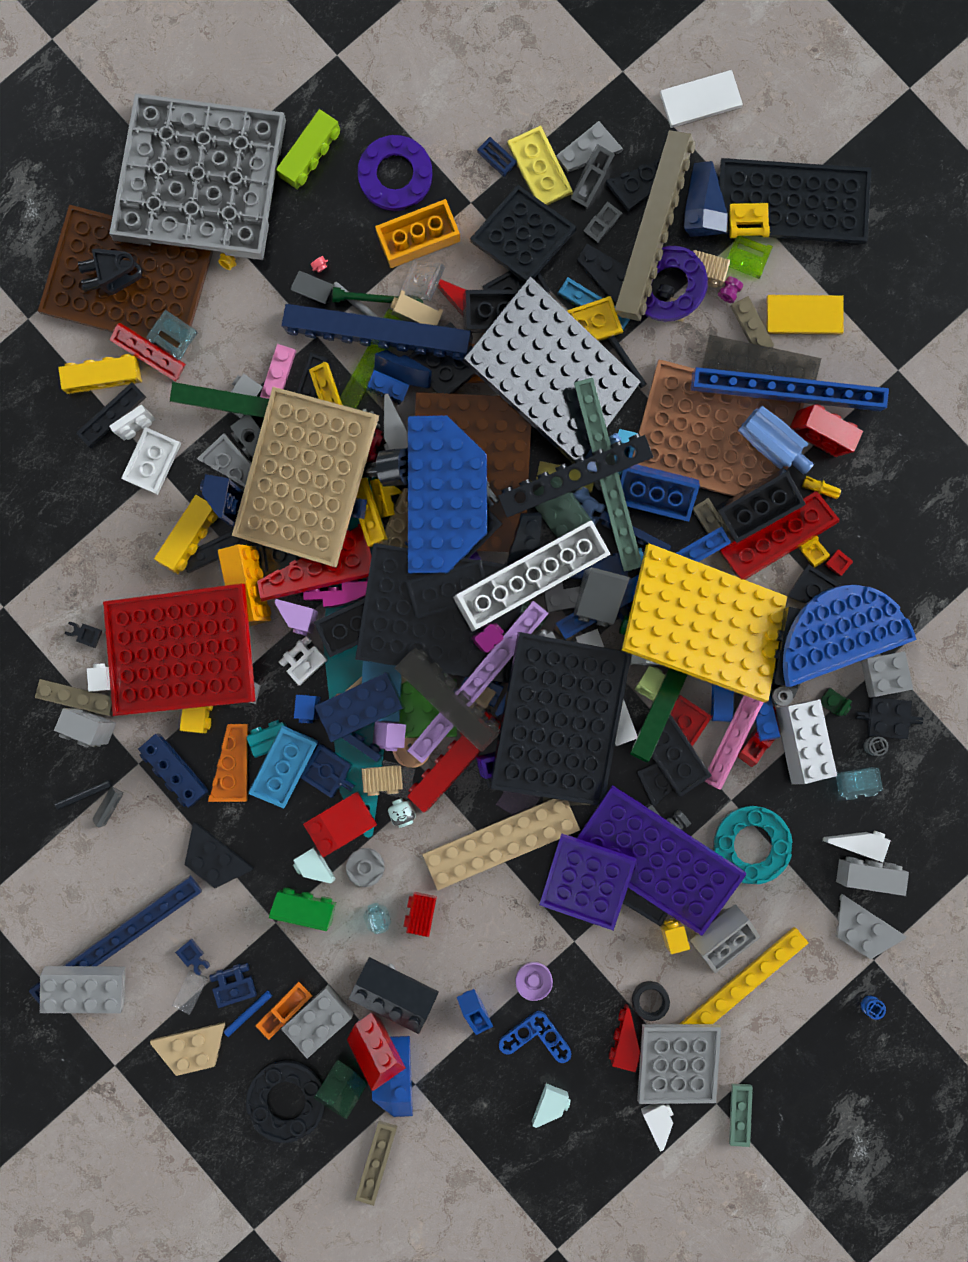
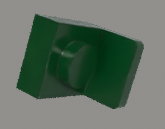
M828 688L821 698L822 707L836 717L845 716L851 709L850 704L852 700L846 699L832 688Z

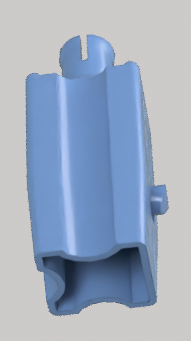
M763 406L755 409L738 429L760 453L779 469H783V466L790 467L792 464L805 475L814 465L801 453L804 446H808V443L780 418Z

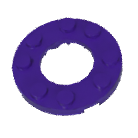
M389 135L379 138L365 149L359 160L358 180L361 189L369 201L382 209L400 211L418 204L426 196L432 183L433 173L429 155L418 142L409 137ZM392 155L403 156L409 160L414 171L409 184L396 190L383 186L377 178L378 165L383 159Z
M680 246L662 247L663 256L661 261H658L657 273L670 267L681 269L688 277L686 292L677 300L670 302L658 300L651 292L650 297H647L646 300L647 308L645 315L651 319L663 322L682 319L696 310L705 297L708 287V276L705 266L693 251Z

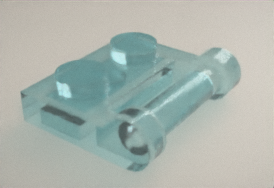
M165 310L148 333L147 339L152 343H157L172 353L174 358L180 360L198 332ZM162 331L179 342L178 348L158 336L159 332Z

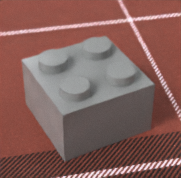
M905 651L861 660L868 697L913 690Z

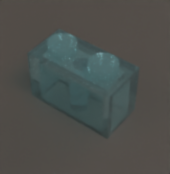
M877 767L837 773L836 779L839 796L846 797V800L857 799L858 795L865 794V797L876 796L877 792L883 791L880 771Z

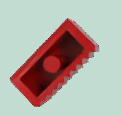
M414 892L413 896H409L407 907L411 908L409 916L405 915L403 927H407L406 933L429 937L437 896Z

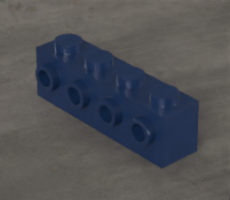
M160 733L154 734L138 748L142 760L146 763L149 762L153 766L152 771L156 776L162 777L165 780V786L169 791H174L177 794V800L182 806L192 807L209 792L208 788Z

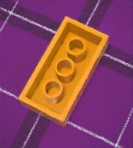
M446 199L375 226L390 268L460 242V233Z
M237 544L219 549L218 555L225 586L245 584L249 626L271 621V608L267 601H261L257 581L262 579L264 575L259 565L260 556L256 547Z

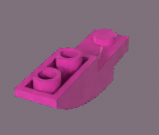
M366 578V582L353 580L342 583V590H339V587H330L328 591H320L319 588L303 592V597L305 601H323V607L325 608L348 605L365 598L368 578Z

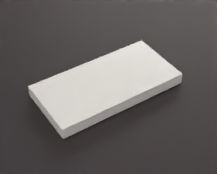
M732 70L660 91L670 128L735 110L743 105Z

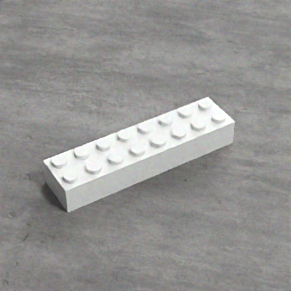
M591 520L460 592L453 598L473 632L609 556L610 552Z

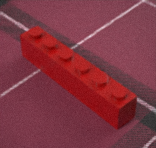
M488 710L484 712L479 711L473 718L475 722L470 727L467 725L460 732L462 736L459 740H453L447 747L449 751L445 755L441 754L434 761L436 765L432 770L428 768L421 776L423 780L419 784L416 782L408 790L410 794L407 798L423 813L427 812L500 732L501 722Z

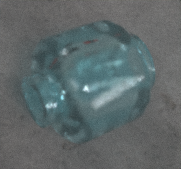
M378 903L369 905L363 914L367 929L370 932H374V934L387 931L389 929L388 926L391 924L387 907Z

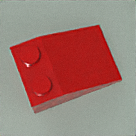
M357 791L303 825L321 856L325 857L375 827L377 823Z

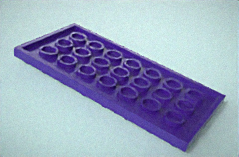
M613 785L577 836V839L637 858L628 888L701 936L746 876L745 871Z

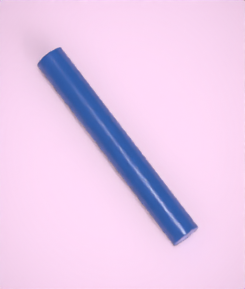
M266 991L224 1030V1034L229 1037L272 997L271 993Z

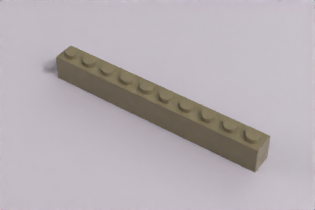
M671 130L668 132L615 311L619 317L640 321L642 315L646 312V300L652 292V280L657 276V264L663 256L662 247L668 239L667 230L669 225L673 223L674 207L678 206V194L684 186L685 171H688L690 166L689 157L695 150V141H693L691 133Z

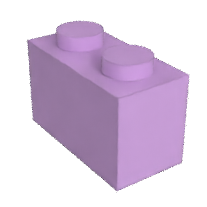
M392 721L375 722L373 744L379 745L380 749H385L386 751H397V748H404L406 724Z

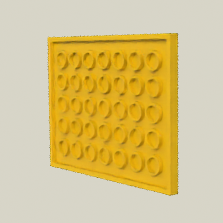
M648 543L644 551L622 651L765 703L769 701L776 658H774L775 649H778L779 641H776L778 638L777 631L782 628L783 611L786 607L787 596Z

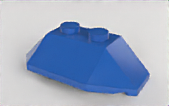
M391 1036L390 1038L406 1069L372 1091V1100L393 1117L413 1116L410 1036Z

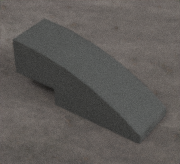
M596 144L571 199L585 207L589 206L615 155L613 152Z

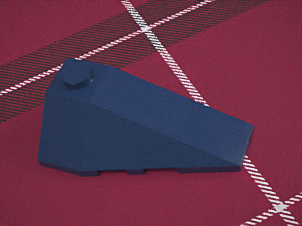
M713 161L694 163L684 225V229L690 237L727 234L728 212Z

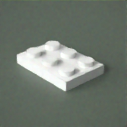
M145 427L121 479L158 495L181 443Z

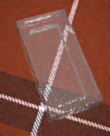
M191 969L172 1006L190 1015L208 977L202 974L198 976Z

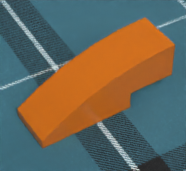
M298 982L255 1027L267 1040H270L312 995Z

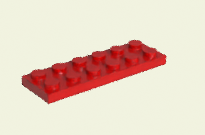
M817 491L803 499L806 504L805 506L738 543L734 541L720 550V554L738 578H741V580L748 579L839 523V518Z

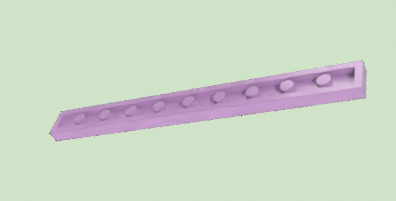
M532 601L503 636L504 639L490 651L408 749L410 754L421 763L427 759L514 655L518 632L532 634L548 615V612Z

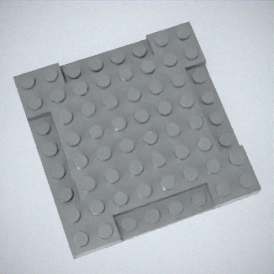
M135 93L109 233L113 241L151 245L152 242L225 252V255L263 260L278 156L281 154L286 123L284 113Z

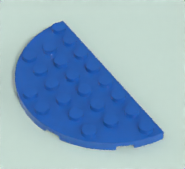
M843 585L821 592L801 609L787 635L783 654V673L786 687H792L917 640L909 619L904 617L903 613L899 610L900 606L893 599L871 587Z

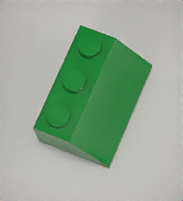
M283 888V890L277 892L269 919L327 931L332 925L337 903L333 902L332 898L321 896V899L313 897L314 894L308 892L298 894L294 893L295 890L290 888Z

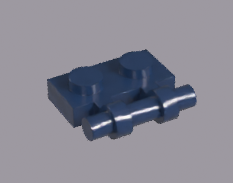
M248 963L243 965L236 964L233 965V968L227 970L220 969L209 976L211 982H219V986L212 989L218 1008L257 995L252 977H243V972L249 971ZM235 975L236 981L226 982V978Z

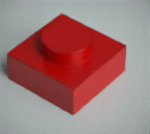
M838 549L825 565L840 577L853 561Z

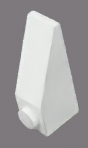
M874 831L873 834L862 832L823 838L824 842L880 862H884L891 840L885 838L886 834Z

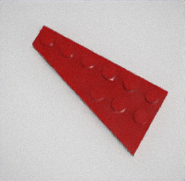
M358 524V527L351 531L347 530L337 567L307 558H301L298 561L294 560L282 570H276L257 581L261 601L368 577L372 556L361 524Z

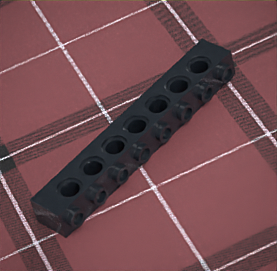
M638 433L629 437V442L622 444L619 441L610 445L611 449L605 452L603 449L597 450L588 459H585L584 456L574 460V464L567 467L566 464L556 467V472L549 474L547 471L537 475L538 479L531 482L530 479L520 482V487L512 489L511 486L501 490L502 494L498 495L506 517H511L652 459L654 456L646 436H640ZM625 448H634L635 456L632 458L626 457L624 454ZM608 455L616 456L617 463L615 465H608L606 463ZM590 462L598 464L599 470L597 472L591 473L588 471L587 466ZM574 469L578 470L581 474L580 478L576 481L571 480L569 477L570 471ZM554 477L561 478V487H552L551 480ZM538 484L544 487V492L540 496L533 493L534 486ZM518 492H523L526 495L523 503H517L515 500V495Z

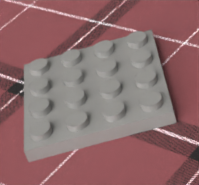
M642 1024L637 1100L639 1104L716 1103L721 1026L719 1024Z

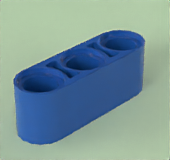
M712 684L711 716L713 717L711 721L731 722L733 719L734 691Z

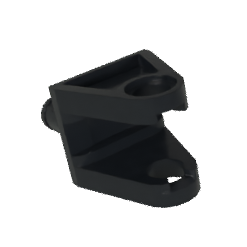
M92 249L94 259L78 261V265H80L78 268L81 274L95 270L97 273V277L81 280L84 292L101 288L110 296L135 283L142 276L141 267L134 262V258L130 253L124 251ZM134 267H136L137 272L134 275L129 276L127 273L131 272L134 269Z

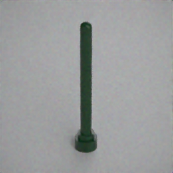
M333 287L332 302L340 303V301L356 300L391 304L394 297L398 298L399 296L345 292L340 287ZM412 298L423 303V300L421 298Z

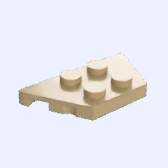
M225 1022L152 1039L150 1043L176 1076L211 1068L217 1062Z

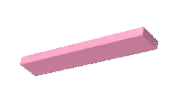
M745 695L743 696L708 768L712 776L705 780V782L717 789H722L764 702Z

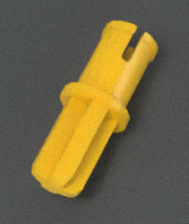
M806 476L802 483L803 488L814 492L817 491L819 494L821 493L838 499L841 494V489L826 484L824 480L819 481Z

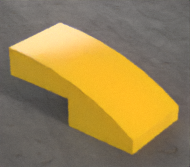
M818 536L799 547L814 568L830 558V554L818 541Z

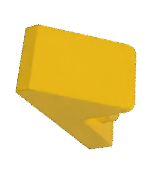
M379 479L370 481L380 518L395 515L391 496L401 494L402 491L395 486L384 487Z

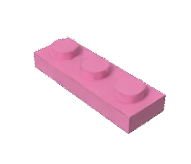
M277 344L260 397L269 399L272 387L284 389L296 354L295 349Z

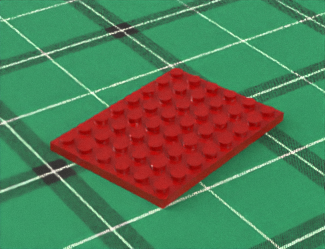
M245 584L103 601L113 716L256 701Z

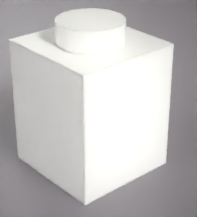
M93 664V668H87L88 692L111 690L109 667H105V664Z

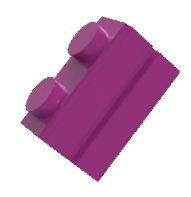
M497 623L485 624L480 629V632L477 631L471 637V640L482 652L488 653L495 647L494 644L497 645L504 639L502 635L504 631Z

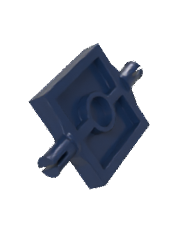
M319 744L311 755L300 778L330 798L335 796L341 786L350 792L355 787L354 784L346 780L353 764L324 745Z

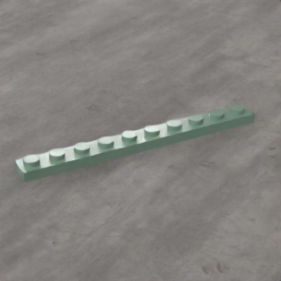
M592 377L574 382L592 453L603 449L605 452L611 449V443L594 379ZM612 454L606 457L608 465L616 464ZM595 462L596 468H597V471H598V470H599V466H598V464ZM615 473L601 479L600 483L623 571L625 572L640 568L642 561L619 474Z

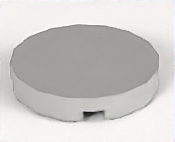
M360 848L354 851L346 864V874L350 881L362 887H370L378 883L385 870L382 856L376 850L370 848Z

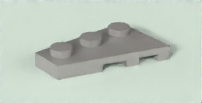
M598 121L557 154L556 157L560 165L568 173L586 166L596 144L616 154L621 153L623 148Z
M223 433L197 459L245 487L252 463L228 435Z

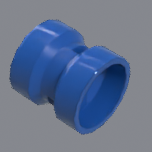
M866 996L861 1002L862 1011L874 1020L881 1019L886 1013L884 1003L874 996Z

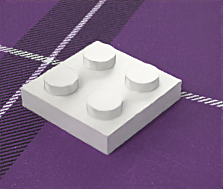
M140 405L109 427L121 439L129 440L140 429L151 426L155 418L143 405Z

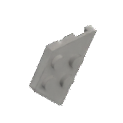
M840 895L839 900H841L840 912H838L839 923L836 929V937L869 959L876 957L906 939L907 936L845 895Z

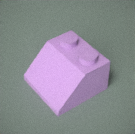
M275 600V604L288 627L293 628L294 633L307 636V633L313 634L314 621L317 619L318 611L282 600Z

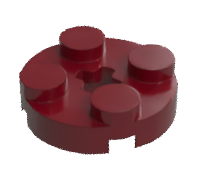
M377 428L375 429L377 434L372 439L366 462L376 461L380 447L383 448L386 443L384 432Z

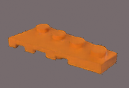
M248 724L227 725L222 752L218 760L217 771L208 802L248 801V740L246 737L248 736Z

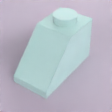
M316 846L294 859L295 864L293 866L296 872L302 874L303 877L326 883H332L336 879Z
M547 1083L545 1084L532 1119L533 1127L537 1128L561 1117L564 1110H568L571 1100L568 1099L567 1091Z

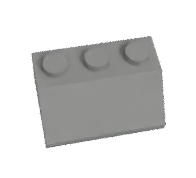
M735 904L726 909L720 917L713 920L702 936L696 933L690 942L714 973H717L757 941L760 935L750 920Z

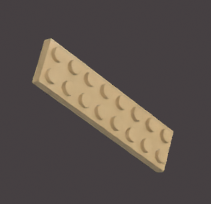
M551 799L423 853V857L437 890H440L560 839L562 833L565 835L575 833L580 830V827L568 801Z

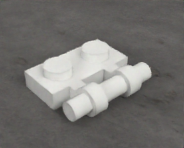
M308 636L298 640L296 646L292 650L283 654L284 657L279 661L283 667L290 663L291 667L286 672L298 685L303 684L328 661L327 657L316 645L311 649L307 647L312 641ZM302 651L304 655L297 661L295 656Z

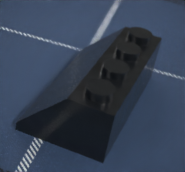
M369 957L349 996V1000L419 1034L439 991Z

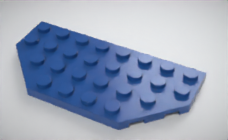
M447 415L408 416V573H449L479 540L487 534V454Z

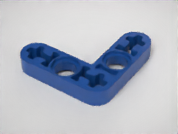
M541 1011L531 1014L504 1034L499 1040L500 1051L504 1054H512L538 1035L555 1060L560 1063H566L571 1058V1050L547 1015ZM537 1016L538 1018H544L542 1022L543 1025L547 1027L544 1030L542 1029L539 1023L536 1025L534 1024L536 1022L535 1018ZM520 1028L528 1029L529 1034L527 1037L522 1038L518 1035ZM548 1032L556 1034V1039L553 1042H548L545 1039V1035ZM512 1034H515L519 1043H516V1040L511 1043L510 1049L508 1047L504 1048V1041L510 1042L513 1040ZM558 1043H559V1047H560L563 1051H564L565 1049L567 1050V1051L565 1052V1053H566V1056H565V1057H563L562 1055L558 1056L559 1051H558V1049H557V1047H556V1045H557Z

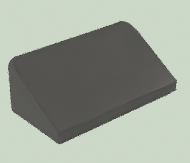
M299 271L291 290L326 304L329 303L334 285Z
M113 786L110 787L93 817L96 827L106 826L124 792Z

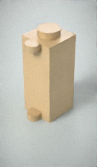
M401 290L398 298L394 297L390 306L393 309L391 315L408 322L438 325L443 312L442 309L439 308L437 311L404 295L405 291Z

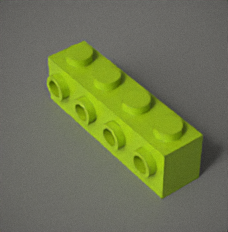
M319 109L277 167L276 171L279 178L296 189L300 185H304L308 178L307 175L317 167L318 160L327 153L332 140L338 138L340 134L338 121Z

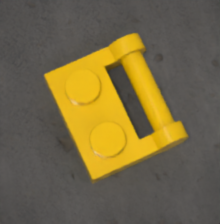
M768 203L730 204V238H737V236L769 237ZM737 225H761V228H737Z

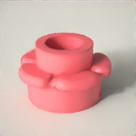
M323 256L317 258L310 264L313 268L312 271L317 270L320 273L326 269L328 260H325Z

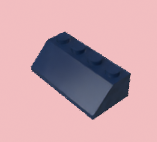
M205 474V479H202L200 484L202 495L216 515L234 528L244 492L229 478Z

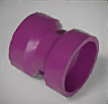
M728 276L724 282L725 286L719 290L718 296L725 302L734 303L737 298V292H740L743 288V283L734 277Z

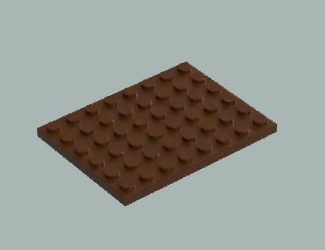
M69 205L38 312L112 333L116 325L121 323L151 343L185 351L213 250L152 242L151 245L113 241L109 234L113 216ZM92 249L124 251L130 253L134 258V262L141 267L142 276L135 283L110 296L101 288L84 292L81 280L97 277V273L95 270L81 274L78 268L80 266L78 261L94 259ZM134 267V269L127 274L129 276L134 275L137 272V268Z
M416 392L415 416L447 415L487 454V481L490 483L489 488L497 498H499L498 495L502 494L501 490L511 486L512 489L520 487V482L529 479L531 424L503 398L490 395ZM518 492L515 495L517 503H523L526 499V495L523 492ZM490 498L494 506L490 508L487 504V508L503 524L477 551L509 552L521 513L507 518L501 502L499 501L496 504Z

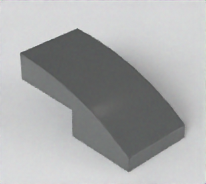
M607 201L597 216H594L584 229V232L599 243L622 216V212Z

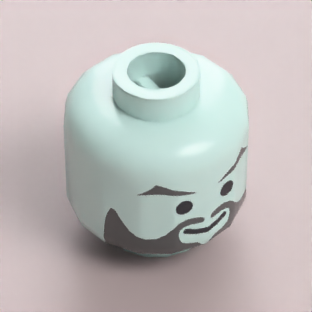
M403 798L392 801L393 805L388 808L392 824L399 828L412 824L416 814L411 801H404Z

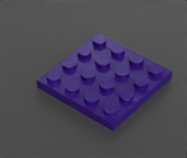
M562 833L539 905L614 931L637 858Z

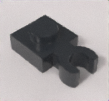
M68 623L74 627V631L72 633L65 631L67 636H78L76 642L96 648L103 630L84 623L81 628L77 623Z

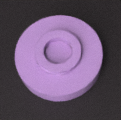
M539 962L524 964L518 970L515 978L519 994L530 1001H538L545 998L550 993L553 984L549 969Z

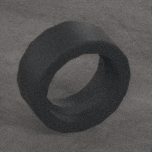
M642 982L635 988L632 994L633 1008L638 1016L644 1020H660L669 1010V995L664 987L657 982ZM650 989L656 990L662 996L661 1007L656 1012L651 1013L644 1011L639 1003L641 994Z

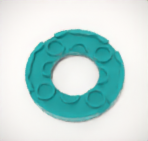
M745 806L730 812L720 822L714 836V852L746 872L742 883L763 884L777 878L786 869L792 856L793 842L790 830L780 816L763 807ZM747 826L761 827L771 838L772 847L770 854L760 863L749 864L743 862L735 852V837L740 830Z

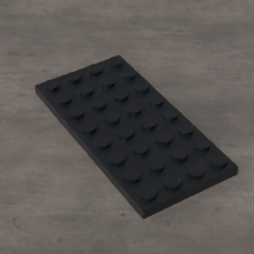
M721 158L719 186L728 212V232L726 235H730V204L768 203L769 237L867 243L871 168ZM737 225V228H761V225Z

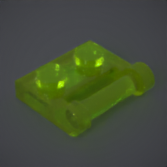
M737 236L727 257L730 260L729 267L759 279L773 246L769 244L766 246L743 236ZM739 244L762 252V257L738 248Z

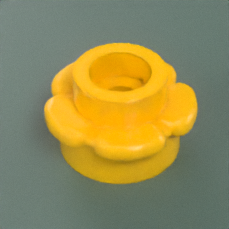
M225 253L220 254L221 257L218 262L224 269L231 270L236 266L234 256H228Z

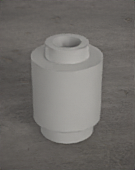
M776 687L770 693L772 703L777 706H786L793 699L792 691L787 687ZM781 693L785 695L784 700L780 698Z

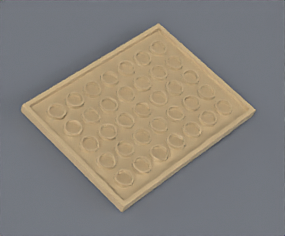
M272 387L232 536L337 567L379 415Z

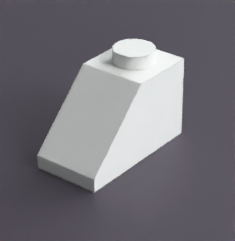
M650 1104L642 1108L641 1111L659 1150L663 1151L673 1125L670 1116L674 1114L669 1104Z

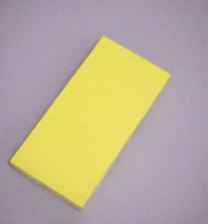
M541 126L507 141V145L517 161L522 176L533 196L544 204L549 205L573 194V190Z

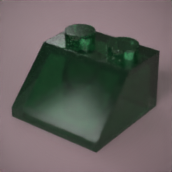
M337 1060L313 1098L347 1119L368 1083L355 1071Z

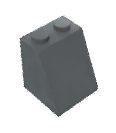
M593 567L584 570L573 615L578 616V620L583 622H589V620L597 621L596 625L608 627V624H614L630 577Z

